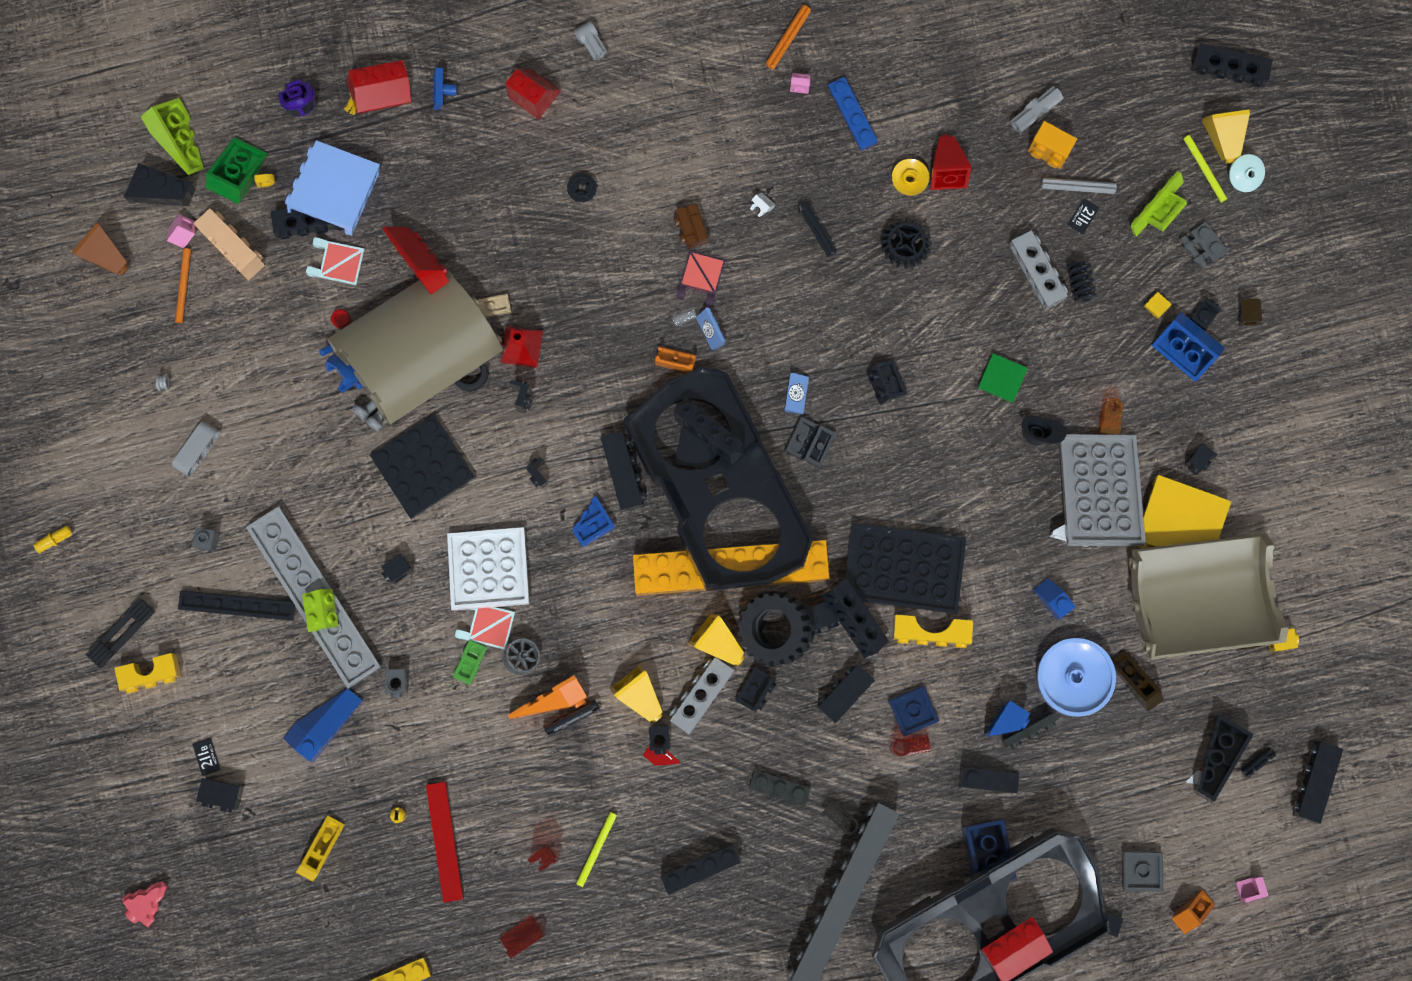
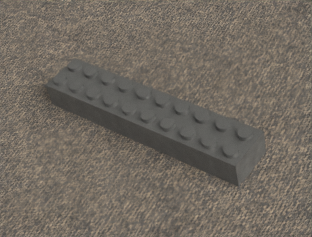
M880 803L869 806L866 812L868 818L858 828L857 833L860 835L857 841H852L848 849L851 853L848 859L844 858L839 869L842 872L839 877L835 876L831 884L833 890L830 895L826 894L822 902L824 908L814 918L813 922L816 925L813 931L809 929L804 939L807 943L804 949L800 948L796 955L798 962L795 967L791 966L787 974L788 981H819L899 816V813Z

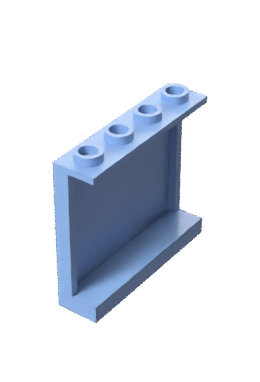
M315 141L314 146L309 147L307 161L301 165L300 177H296L294 180L292 194L289 193L286 198L285 204H287L288 212L291 213L292 209L345 228V234L352 236L379 176L380 164Z

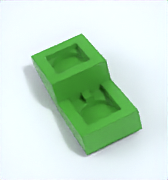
M469 640L453 674V678L471 686L487 647Z

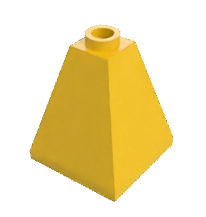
M1250 110L1215 114L1202 118V122L1221 161L1225 160L1226 164L1233 163L1241 156Z
M712 613L687 643L696 649L733 665L736 664L738 666L745 658L743 650L722 618Z
M641 665L610 688L617 699L649 722L652 721L654 723L662 717V710L649 676Z

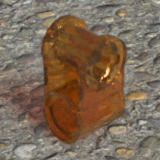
M1111 398L1104 403L1099 433L1108 435L1120 434L1123 410L1121 400ZM1112 403H1113V406H1114L1115 408H1117V409L1114 410L1113 412H1112V408L1109 407Z

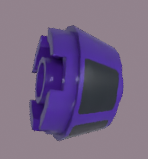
M300 79L294 80L286 84L287 88L283 92L279 91L278 97L281 107L294 117L305 116L315 108V90L308 82H301Z

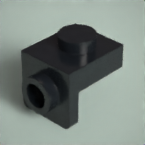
M541 457L533 459L528 464L527 471L532 476L529 479L534 486H540L544 489L548 483L537 470L545 463Z

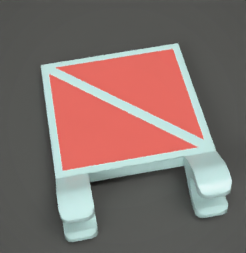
M315 237L313 245L315 248L325 249L321 269L308 266L306 269L307 275L357 285L364 249Z
M496 607L470 609L475 610L470 633L456 630L455 637L505 649L515 612Z

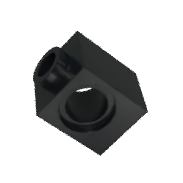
M402 554L397 555L381 566L384 570L381 574L387 582L391 581L393 584L414 572Z
M669 726L649 727L650 751H654V755L666 754V750H670ZM657 735H662L665 738V743L662 746H656L654 743V738Z

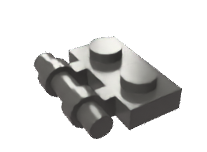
M1207 222L1190 233L1193 240L1190 241L1187 236L1180 239L1185 251H1189L1194 258V263L1199 265L1202 270L1209 266L1205 261L1206 258L1212 264L1229 252ZM1196 245L1199 246L1203 254H1200L1198 252V250L1195 248Z

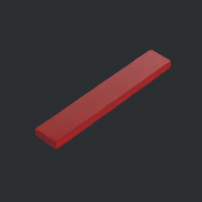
M446 782L426 785L443 903L463 900Z

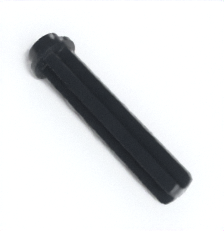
M808 202L802 203L798 206V213H801L826 256H833L837 251L812 211V205L808 204Z

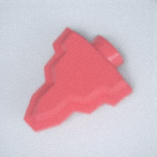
M161 881L152 884L146 890L139 889L134 894L128 893L121 900L127 908L124 912L126 917L135 924L140 921L146 927H149L155 920L154 915L159 910L158 902L164 897L167 885Z

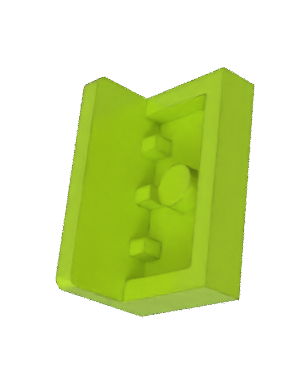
M319 589L302 594L308 632L338 627L332 589Z

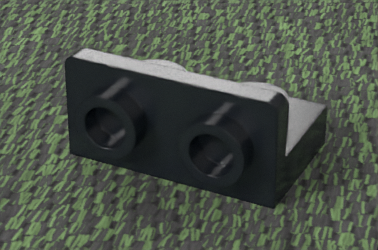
M894 360L875 364L866 371L868 380L871 382L875 397L880 405L907 395Z

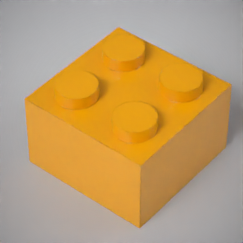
M1044 121L1028 152L1031 153L1032 157L1046 161L1052 168L1061 169L1077 138Z

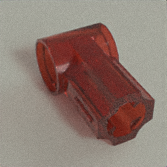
M928 735L894 740L890 745V752L896 757L930 752ZM898 742L904 745L902 753H898L895 749Z

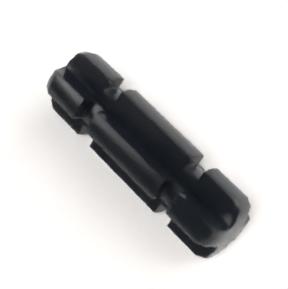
M1272 748L1264 750L1263 754H1259L1249 763V766L1246 765L1241 769L1243 775L1247 778L1251 777L1254 771L1256 772L1269 762L1268 760H1272L1276 756L1275 751Z

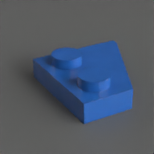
M595 496L587 511H584L581 520L576 523L572 531L584 548L613 530L615 526Z

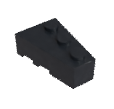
M138 163L124 198L132 204L154 203L189 206L196 189L190 182Z

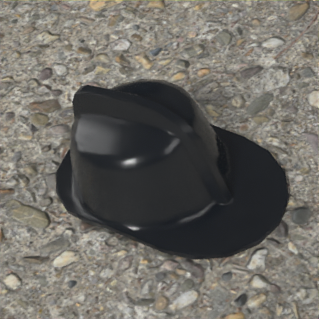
M1030 415L1026 416L1021 422L1023 437L1034 446H1041L1045 443L1057 444L1062 442L1067 435L1064 426L1054 420Z

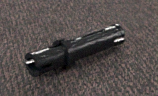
M594 699L564 716H558V719L544 725L543 728L547 736L550 737L563 729L567 730L572 724L600 711V708Z

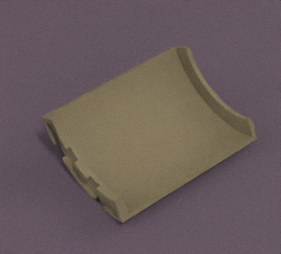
M449 270L446 277L450 282L432 295L419 280L327 338L335 355L346 366L351 365L355 370L353 373L363 387L367 386L371 394H373L370 398L381 417L390 425L503 351L500 336L494 333L478 308L477 300L469 296Z
M1267 533L1132 550V558L1129 559L1133 593L1131 606L1133 612L1136 613L1138 627L1143 640V650L1148 653L1151 660L1286 642L1289 627L1285 622L1280 607L1276 608L1273 599L1276 597L1274 580L1270 579L1269 568H1273L1274 544Z

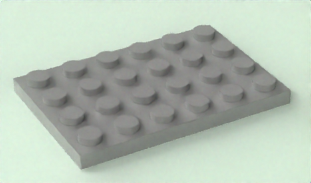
M1067 434L1065 439L1059 443L1067 546H1144L1146 541L1136 435Z

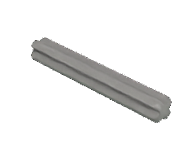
M1043 178L1042 180L1043 189L1115 194L1117 189L1116 183L1058 178Z

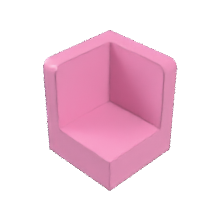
M178 214L168 228L167 241L185 248L195 234V225L193 224L195 221Z
M1255 876L1236 882L1241 902H1249L1269 896L1263 876Z

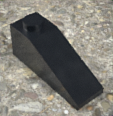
M966 767L960 768L959 787L1018 794L1019 774Z

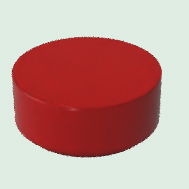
M338 309L332 313L331 322L336 328L343 329L350 324L351 318L347 311Z

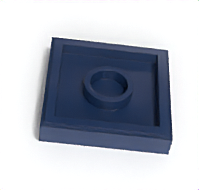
M924 686L888 701L903 737L939 722Z

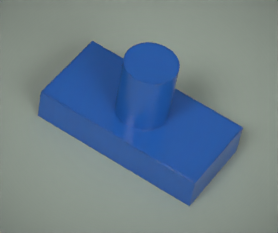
M435 68L433 73V110H441L443 95L456 96V84H443V68Z

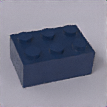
M1004 819L961 827L972 876L983 870L985 866L999 859L998 855L1010 849ZM1016 873L1011 878V880L1017 878Z

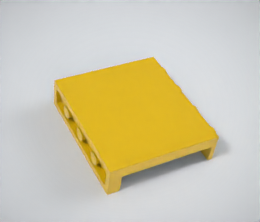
M1160 475L1154 478L1153 488L1143 515L1146 544L1137 547L1143 549L1219 539L1231 501Z

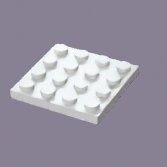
M524 527L447 534L452 611L529 604Z

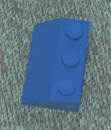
M1182 312L1177 315L1152 344L1157 351L1195 382L1225 349V347Z

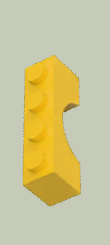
M895 615L892 639L897 640V643L900 644L916 641V645H928V642H933L939 647L955 644V648H967V645L972 644L973 621L953 619L945 631L930 633L919 626L915 616Z

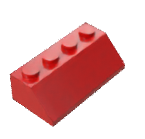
M385 226L382 228L397 252L431 295L450 282L446 277V274H448L447 270L442 264L438 265L439 260L434 253L429 254L431 250L426 243H420L422 239L416 231L413 233L409 227Z

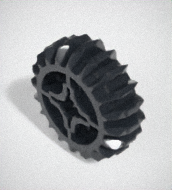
M905 218L904 223H902L901 219H898L897 225L891 222V228L886 227V233L882 234L884 240L880 242V245L885 247L881 251L886 253L885 259L891 257L890 264H893L895 261L897 262V268L901 264H904V269H907L908 264H910L911 268H914L915 262L921 265V259L926 260V254H929L931 251L928 247L932 245V242L927 241L931 238V235L926 234L927 228L921 230L922 223L915 225V219L911 223H909L908 218ZM904 231H911L913 234L908 235ZM896 234L899 243L895 248H892L891 238ZM917 239H920L921 250L916 253V248L913 244ZM903 241L905 243L910 242L909 246L907 244L902 245ZM905 252L909 257L901 256L899 253Z

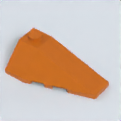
M574 675L553 687L552 692H546L538 696L534 702L523 705L507 716L509 719L571 708L573 706L578 708L586 703L585 699L588 697L579 680Z

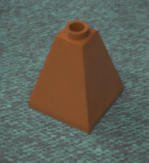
M98 223L91 228L72 251L79 259L117 275H124L129 269L127 261Z

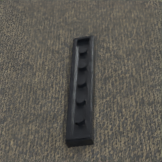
M180 590L178 610L294 621L296 606L293 601Z

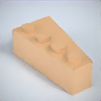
M208 209L193 224L249 281L265 266L261 261L263 257L256 250L253 252L249 248L250 244L244 237L240 239L236 235L238 231L231 224L227 226L223 222L225 218L218 211L214 213L211 209Z

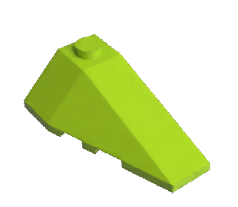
M180 98L153 106L140 116L150 134L188 175L204 169L199 149L194 144L193 137L195 135L194 131L190 129L189 114Z

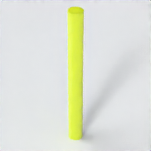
M1186 136L1184 141L1220 202H1224L1227 200L1226 195L1191 136Z
M609 813L576 882L577 885L584 886L617 817L616 814Z

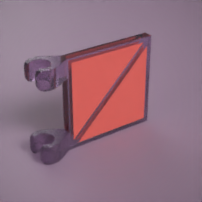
M689 250L676 298L683 300L687 288L708 293L706 307L712 308L726 260Z

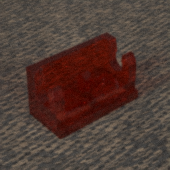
M545 845L527 859L530 864L539 861L540 864L544 863L538 870H544L551 864L560 861L548 845Z

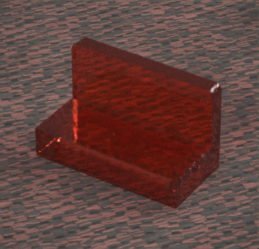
M530 916L501 936L500 941L508 951L506 952L507 955L512 959L544 937L545 934L534 917Z

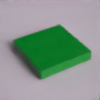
M993 353L978 389L1013 404L1028 368Z

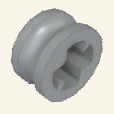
M164 373L163 376L160 374L156 375L158 391H162V389L169 390L170 381L167 373Z

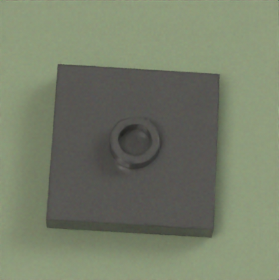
M1122 851L1123 891L1164 892L1163 852Z

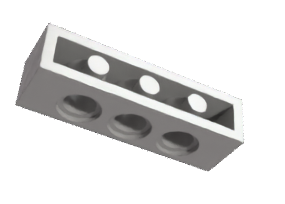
M1031 230L1013 239L1009 246L1044 310H1047L1065 301L1068 291L1066 286L1060 283L1056 268L1050 265L1049 255L1046 251L1042 250L1039 237L1036 234L1034 235ZM1027 250H1032V251H1034L1035 256H1034V257L1028 256L1026 251H1027ZM1041 266L1044 269V273H1038L1035 267ZM1044 283H1051L1053 285V289L1048 290L1045 287Z
M716 657L713 660L709 659L703 667L706 671L702 676L698 674L692 683L694 688L691 692L688 690L681 698L683 701L679 708L676 706L669 715L672 717L670 722L688 735H690L734 673L732 668ZM709 674L717 676L718 680L715 684H709L706 681V677ZM701 689L706 692L704 700L696 699L695 693L697 690ZM688 705L695 708V713L692 716L684 714V708Z

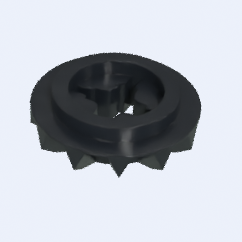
M579 173L570 178L567 184V192L575 202L585 203L589 200L591 201L596 195L597 184L592 176ZM578 183L582 186L587 185L585 188L587 194L582 191L577 192L579 190Z

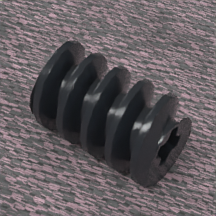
M1084 261L1067 265V268L1070 269L1068 275L1072 277L1069 281L1071 284H1074L1071 286V290L1075 291L1072 294L1073 298L1076 299L1074 303L1087 302L1097 296L1096 293H1091L1092 290L1096 289V286H1090L1094 279L1088 278L1093 272L1087 271V269L1092 266L1091 264H1085Z

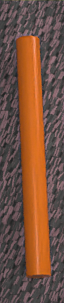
M183 248L175 317L176 323H183L191 249Z

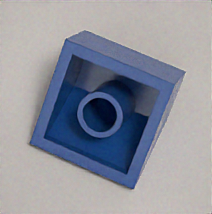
M1012 701L1004 702L984 735L990 737L1018 731L1022 728L1025 729L1030 721L1028 718L1030 713Z

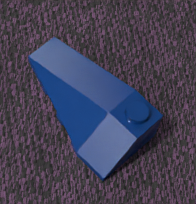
M347 688L297 721L283 739L309 762H315L363 700Z

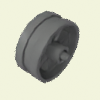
M525 638L512 641L503 651L505 667L516 675H523L532 671L540 660L538 647L533 641ZM520 643V650L518 651L513 644ZM524 644L528 645L530 649L525 651ZM509 649L515 653L514 656H508ZM531 651L533 652L534 659L528 657V653ZM514 659L515 665L512 666L509 660ZM525 660L533 663L529 669ZM520 662L522 663L524 671H520L517 669Z

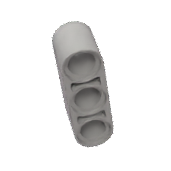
M205 421L200 422L173 460L172 467L187 477L191 476L218 439L220 431Z

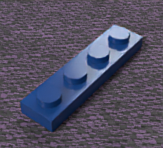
M843 77L828 84V89L860 151L877 144L878 140L846 78Z

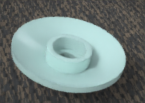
M1252 154L1238 157L1232 163L1229 171L1231 184L1235 189L1242 192H1250L1258 188L1265 176L1263 162L1259 157ZM1249 171H1252V174H1251V176L1249 177V176H1248V173H1249Z

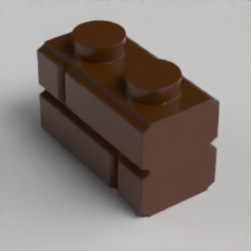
M693 204L677 209L676 216L673 219L676 228L680 227L682 233L679 234L682 245L686 244L687 249L709 243L698 205Z

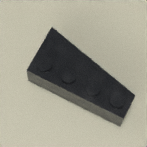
M1221 714L1216 716L1195 794L1210 803L1216 801L1252 739L1253 733Z

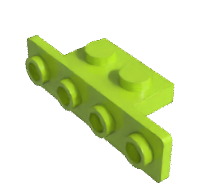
M1177 171L1174 176H1171L1167 184L1156 193L1155 198L1144 207L1143 212L1132 221L1131 229L1133 235L1138 236L1148 223L1164 231L1187 205L1185 199L1174 194L1184 182L1181 172Z

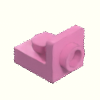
M792 73L790 92L808 94L811 76Z

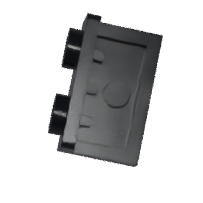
M511 380L510 385L513 391L519 392L515 406L518 412L526 414L527 409L530 410L533 403L531 388L527 385L528 382L524 380Z
M754 667L736 702L755 713L758 709L761 711L767 702L764 699L767 692L771 694L776 686V683L773 682L775 678Z

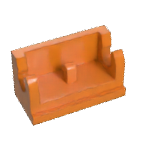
M659 346L655 365L689 373L694 369L697 355Z

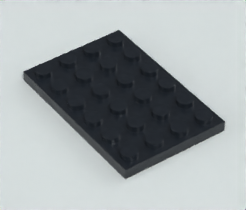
M851 523L845 578H847L862 602L957 615L967 538Z

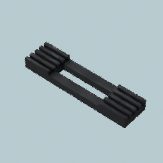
M139 598L129 608L127 613L85 655L98 668H102L156 611L142 598ZM131 618L135 619V624L109 649L106 644Z

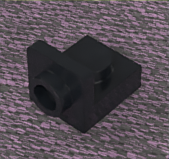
M1206 298L1190 319L1205 331L1221 311V308L1216 301Z

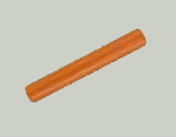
M802 5L766 61L768 68L775 69L810 14L811 9L808 6Z

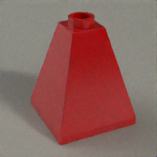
M942 135L939 137L930 190L968 188L971 164L956 138L950 135Z
M505 326L500 363L538 368L543 330Z

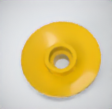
M916 159L902 160L893 169L892 183L904 195L913 196L920 194L929 183L928 169L922 162ZM912 177L913 181L908 182L906 178Z

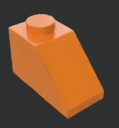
M1202 889L1178 909L1172 920L1186 934L1202 924L1215 904Z

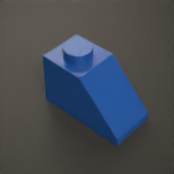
M1049 578L1033 590L1056 620L1063 618L1076 608L1066 593Z

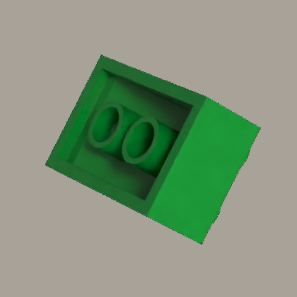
M234 137L206 173L205 188L239 204L255 180L254 176L260 171L268 153Z

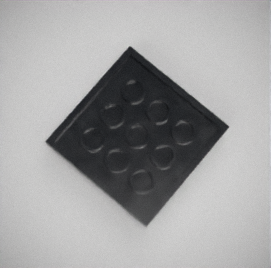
M435 415L430 416L370 455L411 520L476 478Z

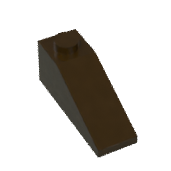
M1125 650L1112 659L1116 673L1148 712L1164 701L1159 687Z

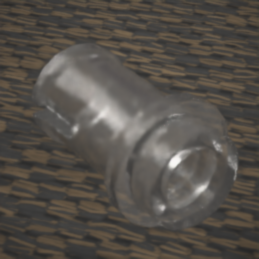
M690 308L682 313H675L671 318L675 327L679 326L681 328L683 324L697 319L694 309Z

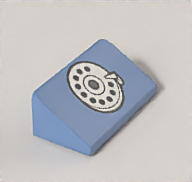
M706 308L697 316V321L710 348L715 350L725 345V339L710 308Z
M790 373L784 412L803 415L809 377Z

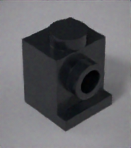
M1201 443L1194 450L1185 465L1192 474L1198 475L1200 471L1207 470L1211 464L1209 459H1214L1218 454Z

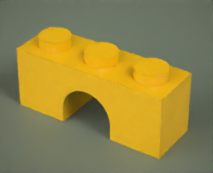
M169 653L154 657L153 671L146 676L140 672L139 664L136 663L114 668L119 691H126V694L138 692L140 687L145 686V689L157 687L159 682L164 681V684L176 682V678L181 677L177 655Z

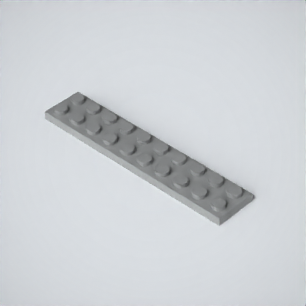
M278 506L246 528L306 622L302 594L319 589L332 588ZM333 591L338 627L312 633L349 689L382 667Z

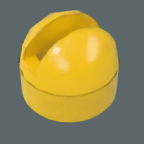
M396 807L390 812V819L394 823H401L406 818V812L403 808ZM396 810H399L398 820H395Z

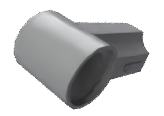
M591 21L574 30L577 39L582 45L584 44L593 60H599L607 54V50L599 39L597 30Z

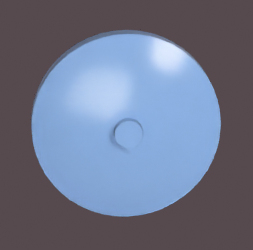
M1071 638L1054 644L1045 652L1038 665L1037 684L1043 699L1051 708L1067 716L1080 717L1093 714L1107 704L1115 689L1116 671L1110 656L1102 647L1086 639Z

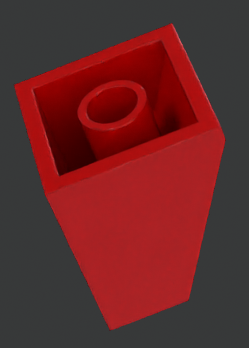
M516 69L505 83L509 99L538 120L561 92L558 87L532 69Z

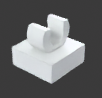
M759 193L752 199L754 204H752L750 209L755 210L758 206L761 210L758 214L760 217L766 212L771 211L776 204L763 193Z

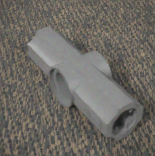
M1053 86L1039 98L1033 99L1021 113L1010 121L1012 128L1021 134L1035 122L1041 121L1053 107L1063 100L1060 90Z

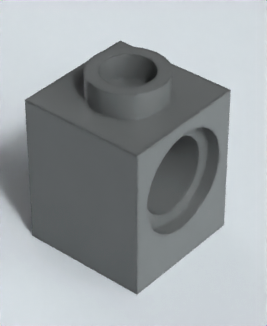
M195 528L192 547L198 550L217 552L220 533L215 530Z
M385 670V693L391 694L393 698L402 697V694H408V670ZM396 678H399L401 680V686L397 689H394L392 687V681Z

